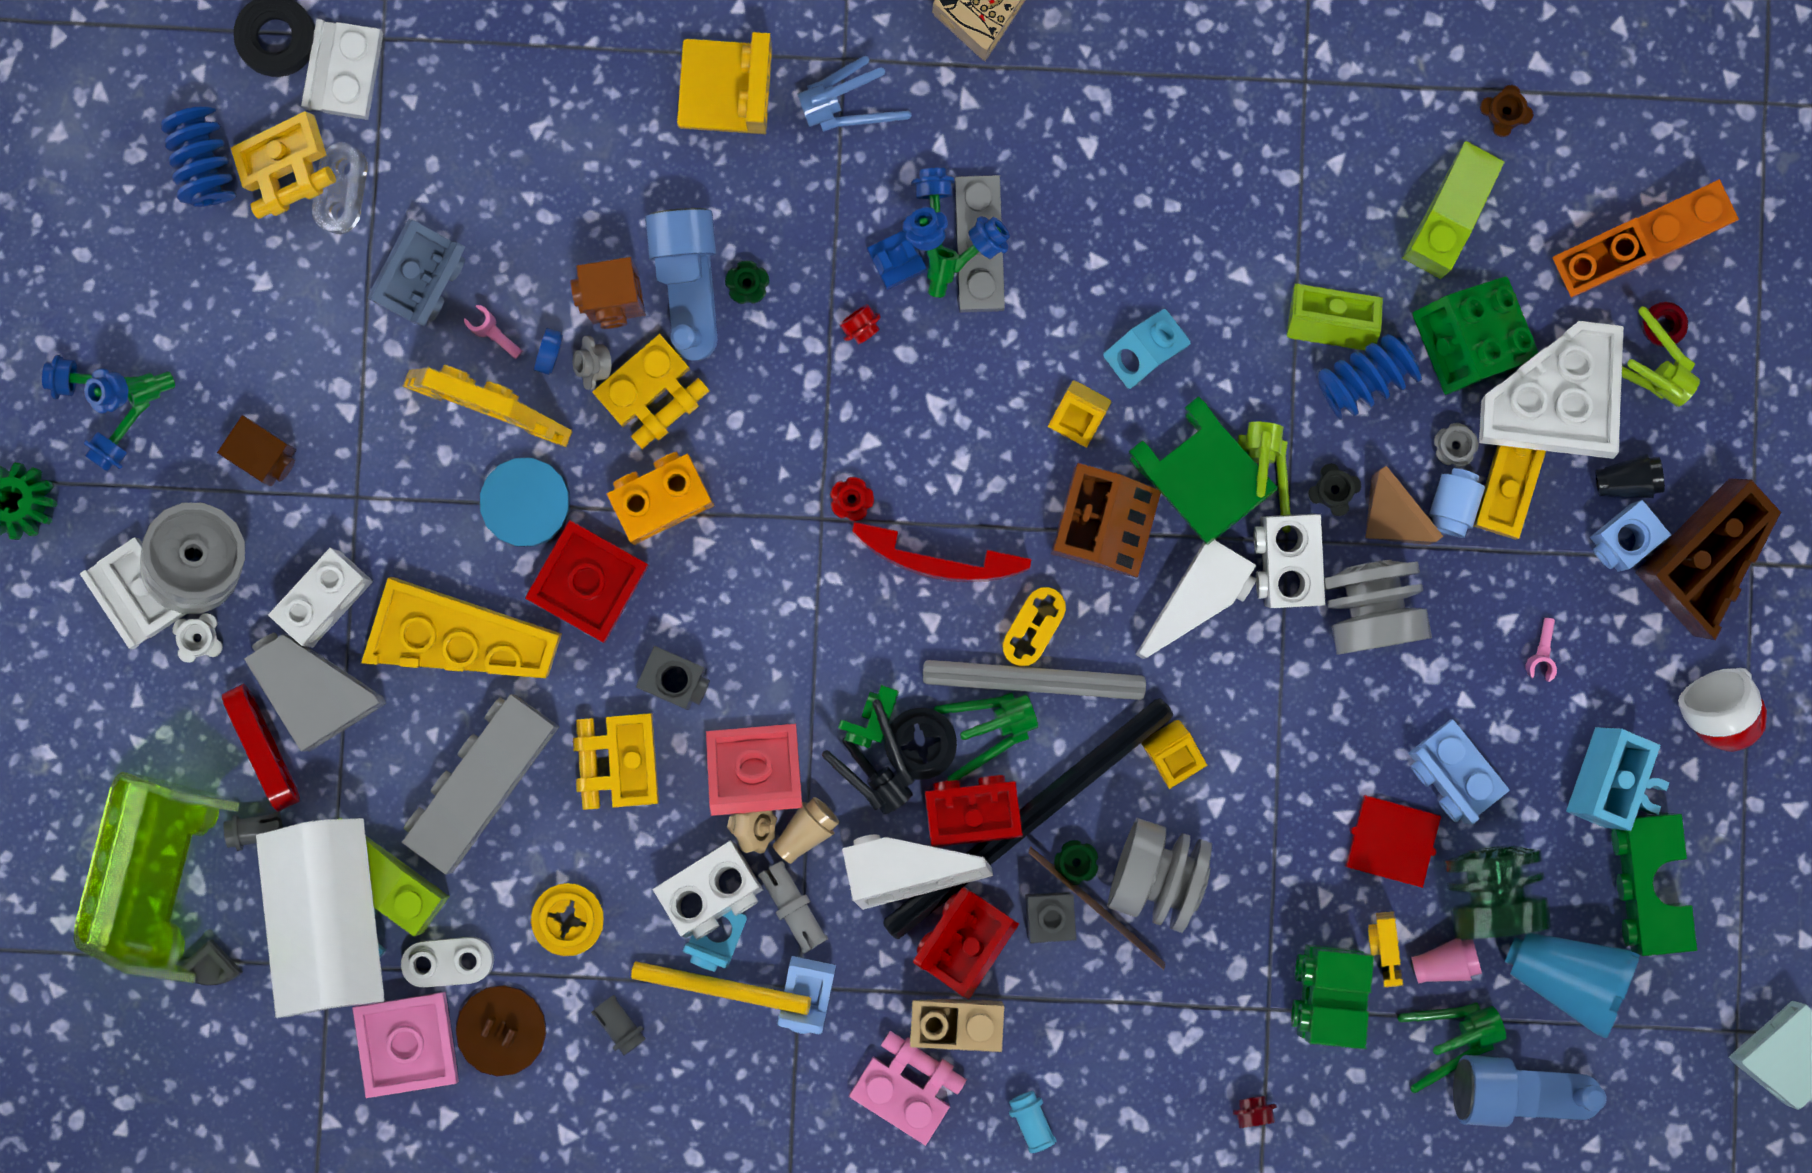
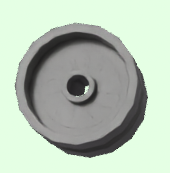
M181 503L165 509L150 523L142 541L140 576L148 593L163 607L181 614H202L219 607L234 593L245 562V541L237 523L221 509L205 503ZM185 555H189L191 559L198 556L200 560L192 562L187 560Z

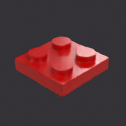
M569 520L525 599L605 643L647 571L649 564Z

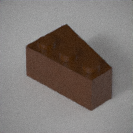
M1729 478L1635 573L1693 636L1716 640L1722 629L1719 625L1731 601L1735 602L1742 590L1739 586L1750 564L1757 561L1781 511L1751 479Z

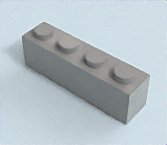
M510 694L506 700L499 697L484 717L490 723L479 737L473 733L467 739L457 754L462 758L453 773L446 770L439 777L430 791L435 795V798L426 810L419 807L411 815L403 828L408 834L402 843L445 875L455 871L559 728L557 724L517 695Z

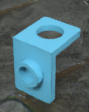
M1163 309L1127 332L1104 353V358L1124 385L1131 389L1159 365L1187 348L1191 342L1169 312ZM1123 349L1133 351L1138 357L1139 369L1137 372L1130 371L1123 365L1121 360Z
M732 910L723 915L732 925V933L724 942H714L707 935L696 940L692 935L690 941L685 944L683 952L692 955L690 962L713 972L716 971L717 966L726 968L731 961L747 921L746 915L741 913L735 916Z

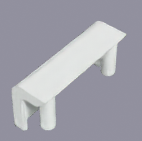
M364 819L311 821L256 835L276 1018L296 1016L337 1007L384 1002Z

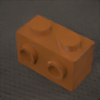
M631 257L576 265L578 279L571 280L575 307L578 306L580 314L585 313L592 324L600 323L601 329H613L626 326L627 319L646 316L639 272Z

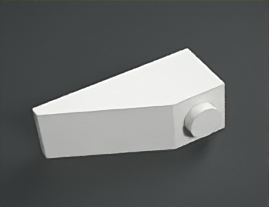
M1216 540L1212 541L1209 545L1203 542L1135 655L1142 659L1148 658L1232 605L1236 598L1243 602L1257 580L1251 576L1256 565Z
M880 835L859 837L853 841L854 846L842 848L852 898L862 910L993 876L992 867L983 857L888 837L880 838Z

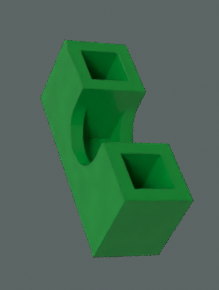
M1663 813L1659 815L1636 816L1631 831L1612 830L1613 850L1616 856H1620L1622 874L1617 875V891L1620 900L1626 903L1627 919L1622 920L1624 943L1626 946H1630L1632 952L1640 956L1697 951L1692 905L1684 903L1665 904L1657 897L1653 887L1655 873L1663 864L1670 861L1687 860L1682 814Z

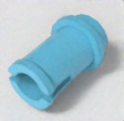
M1034 1091L1023 1093L1009 1101L1012 1108L1009 1111L1010 1117H1016L1031 1154L1045 1150L1057 1142L1041 1109L1043 1100L1041 1097L1037 1098Z

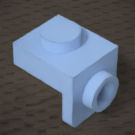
M791 956L784 992L811 997V1005L808 1015L780 1010L777 1022L779 1026L789 1028L801 1034L822 1033L836 965Z

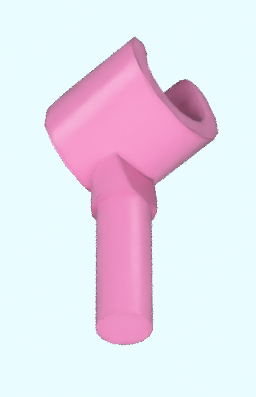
M476 305L475 307L485 315V322L481 326L475 327L464 318L467 328L479 337L488 336L512 357L517 359L523 350L496 327L495 317L485 307Z
M1544 618L1537 653L1526 662V672L1531 678L1534 677L1535 666L1542 661H1546L1548 665L1545 674L1546 681H1552L1557 674L1556 664L1550 659V646L1555 619Z

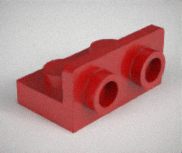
M993 775L978 778L979 785L961 787L959 780L934 783V791H925L931 847L1022 837L1016 781L1006 782L1005 775Z

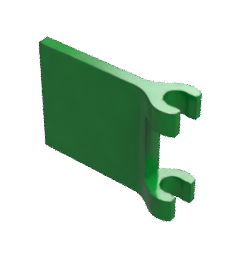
M1198 396L1185 407V410L1188 412L1185 415L1186 419L1198 432L1161 461H1159L1151 448L1143 440L1133 447L1129 454L1132 456L1130 462L1159 490L1205 544L1209 545L1276 492L1277 486L1268 477L1265 496L1261 498L1257 496L1258 465L1226 431L1207 404Z

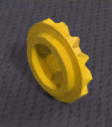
M571 883L558 884L543 892L535 902L531 914V926L535 938L546 950L560 956H574L585 952L598 940L603 930L604 910L595 894L581 885ZM575 901L573 906L575 908L574 916L587 924L586 926H572L569 932L565 934V937L561 938L563 930H561L562 922L556 920V917L549 916V914L564 913L568 906H571V902Z

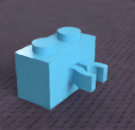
M1595 727L1566 812L1604 828L1626 831L1632 830L1638 810L1648 814L1659 815L1661 806L1652 804L1648 799V795H1645L1644 792L1645 789L1651 788L1663 791L1668 789L1670 782L1650 777L1661 745L1624 729Z

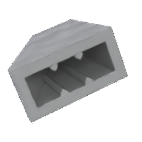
M271 633L252 645L255 652L244 658L301 752L312 751L387 704L383 696L311 648L301 646L288 635L278 637L276 633Z

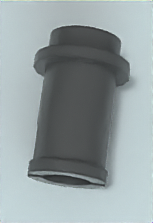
M280 812L242 819L238 815H233L232 820L224 821L223 823L227 848L236 847L237 851L243 850V845L257 843L256 835L283 828Z
M613 995L596 1007L591 1014L596 1017L616 1044L612 1047L614 1051L619 1049L623 1055H626L646 1039L641 1033L644 1028L642 1026L636 1027L616 1000V996Z

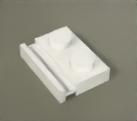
M316 19L314 40L301 106L309 111L317 110L328 114L368 120L383 32L377 28L339 22L330 23Z
M136 537L99 560L90 569L80 573L129 649L137 648L140 643L148 638H152L186 615L163 607L148 593L140 576L142 542Z

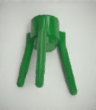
M1011 692L996 698L956 702L934 707V710L941 714L1000 707V709L993 711L995 719L962 731L960 738L967 740L999 729L1002 736L1010 734V736L949 775L947 781L960 780L1014 744L1029 739L1027 732L1039 727L1033 706L1027 695L1014 698Z
M1474 1002L1463 1007L1401 1013L1397 1016L1398 1021L1402 1023L1465 1017L1466 1019L1459 1022L1461 1035L1435 1046L1433 1053L1440 1055L1463 1045H1467L1470 1049L1414 1083L1410 1087L1411 1092L1417 1093L1456 1070L1462 1056L1481 1055L1494 1050L1493 1044L1506 1040L1503 1021L1494 1006L1480 1009L1478 1003Z

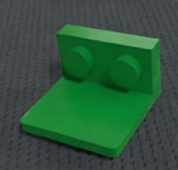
M1506 276L1446 295L1412 312L1445 395L1459 391L1487 377L1524 365L1539 353L1516 294Z

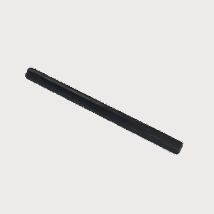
M1161 698L1155 699L1019 810L1022 837L979 842L965 854L983 857L989 865L993 864L1168 722L1174 715L1170 707ZM968 883L911 897L884 919V927L893 938L900 939Z

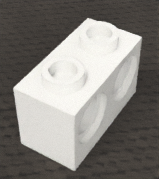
M1321 514L1260 517L1261 526H1255L1253 534L1255 553H1262L1263 571L1256 572L1258 599L1264 598V604L1269 608L1325 605ZM1290 525L1296 530L1298 541L1291 550L1282 551L1276 543V535L1282 527ZM1287 571H1294L1300 579L1299 589L1293 595L1284 596L1278 587L1279 578Z
M329 548L268 616L301 646L313 648L372 584L373 580L341 551Z
M732 841L722 845L653 889L680 936L688 938L693 935L696 940L717 929L720 926L717 919L732 910L734 915L737 916L758 903L755 895L764 890L739 848ZM737 869L742 879L739 889L732 894H724L719 886L720 876L726 870ZM690 893H697L703 902L701 912L694 918H686L681 912V902Z

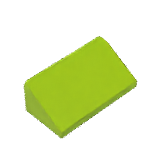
M1295 283L1287 326V337L1365 351L1367 345L1371 343L1377 344L1381 333L1383 297Z

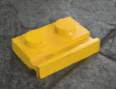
M1394 911L1376 913L1377 924L1368 925L1371 955H1381L1382 966H1389V971H1383L1384 987L1403 986L1401 970H1394V965H1401Z

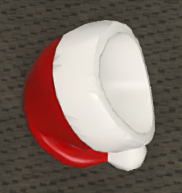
M1746 668L1721 669L1711 672L1695 680L1679 696L1680 711L1687 724L1696 732L1701 740L1714 748L1729 752L1744 750L1758 741L1766 729L1767 710L1764 701L1761 699L1760 691L1752 680V674Z

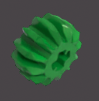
M13 463L9 472L5 467L0 466V535L7 531L10 539L20 540L23 532H25L29 536L34 537L39 534L36 521L47 525L52 522V518L44 513L45 507L53 508L58 503L55 499L45 497L54 488V485L47 480L40 481L42 477L41 470L32 467L26 472L24 464ZM15 493L23 495V498L17 502L18 510L12 509L10 506L16 502Z

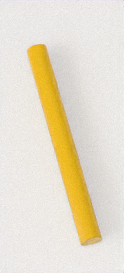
M638 961L634 962L631 972V979L804 1015H808L811 1005V997Z

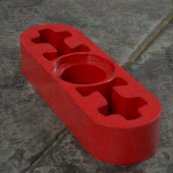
M241 684L223 693L222 701L273 808L279 812L300 802L297 787L249 688L245 684Z

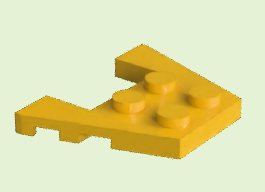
M443 365L441 372L426 367L412 369L407 373L402 386L404 388L439 401L445 399L523 428L528 434L560 446L567 447L572 430L518 402L519 396L513 394V391L509 388L490 381H486L484 388L475 385L476 380L470 378L469 374L447 365Z

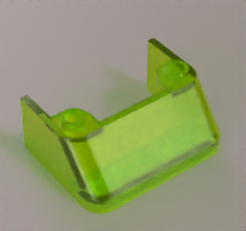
M128 772L117 774L109 790L75 922L74 943L77 949L125 974L194 983L196 974L176 965L184 953L185 939L179 927L170 922L192 835H205L209 829L215 826L219 816V809L238 812L240 803L209 791Z

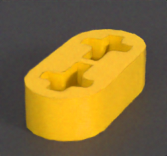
M1049 587L1039 588L1033 591L1026 599L1002 643L1003 654L1012 665L1027 667L1041 657L1066 611L1065 600L1057 590ZM1048 595L1054 599L1052 607L1057 610V614L1055 617L1047 615L1040 626L1032 623L1038 612L1033 602L1035 599L1043 601ZM1028 628L1036 632L1030 641V646L1035 649L1032 656L1024 654L1021 659H1018L1013 655L1015 647L1010 644L1013 637L1021 639Z

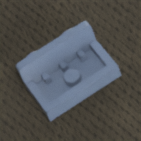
M408 219L367 299L414 324L424 326L428 320L433 321L439 314L444 303V297L441 294L448 280L454 281L460 274L465 262V258L461 256L465 246L458 242L450 241L413 219Z

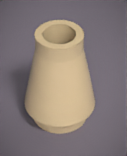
M813 797L808 803L802 802V808H798L781 836L773 843V848L786 862L792 864L799 856L834 835L833 829L839 824V820L825 803Z

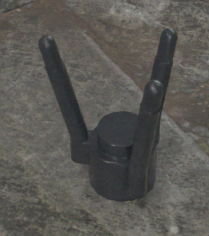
M876 699L873 701V707L896 771L892 772L889 766L876 771L854 743L844 740L845 737L842 739V742L869 777L867 780L868 785L830 751L825 750L822 753V757L866 797L874 810L880 809L883 814H888L901 807L912 797L913 792L908 786L915 780L905 766L880 700Z

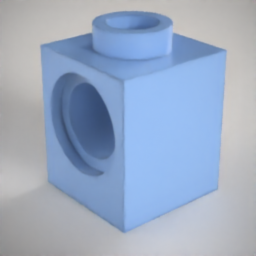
M1640 500L1628 505L1590 536V538L1596 545L1593 551L1597 558L1607 568L1612 569L1614 567L1620 572L1632 568L1671 536V534L1645 502ZM1622 527H1626L1634 533L1635 545L1631 551L1623 549L1618 542V533Z

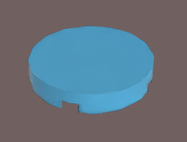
M514 458L498 465L487 476L480 492V512L486 527L499 540L516 547H536L552 540L564 528L568 518L570 493L563 477L549 464L534 458Z

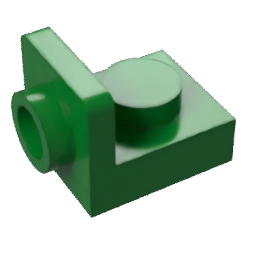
M881 685L878 694L870 691L862 713L863 718L869 719L867 728L840 720L838 728L847 731L844 740L869 749L873 740L882 743L884 736L877 720L873 701L876 699L881 701L885 714L890 721L899 691Z

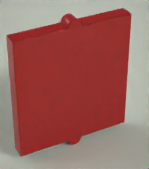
M1364 795L1356 827L1353 826L1350 829L1353 838L1345 867L1423 888L1430 858L1437 853L1433 847L1441 816Z

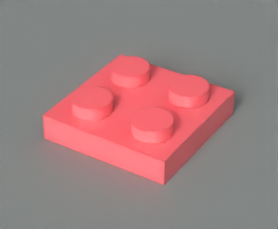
M796 724L706 731L711 816L802 808Z

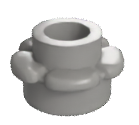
M1452 423L1449 425V428L1440 429L1434 439V445L1437 447L1436 456L1439 461L1445 465L1455 464L1456 467L1468 465L1473 460V454L1477 452L1479 446L1477 436L1466 425L1461 423ZM1454 441H1457L1460 444V447L1457 450L1452 448V443Z

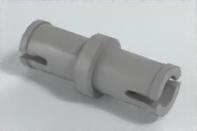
M780 861L771 866L769 870L760 873L758 877L764 883L779 909L775 912L779 920L785 919L799 943L801 951L805 954L828 940V937L822 931L807 905L811 902L806 894L801 895L785 868L784 862Z

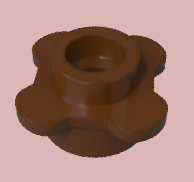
M1506 85L1494 98L1486 97L1480 104L1481 113L1489 117L1494 125L1493 132L1498 137L1509 136L1513 128L1520 124L1527 125L1533 119V110L1528 107L1525 97L1515 85ZM1504 107H1508L1511 112L1509 115H1505L1503 113Z

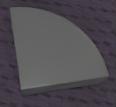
M213 939L206 942L175 971L185 980L201 985L226 983L243 973Z

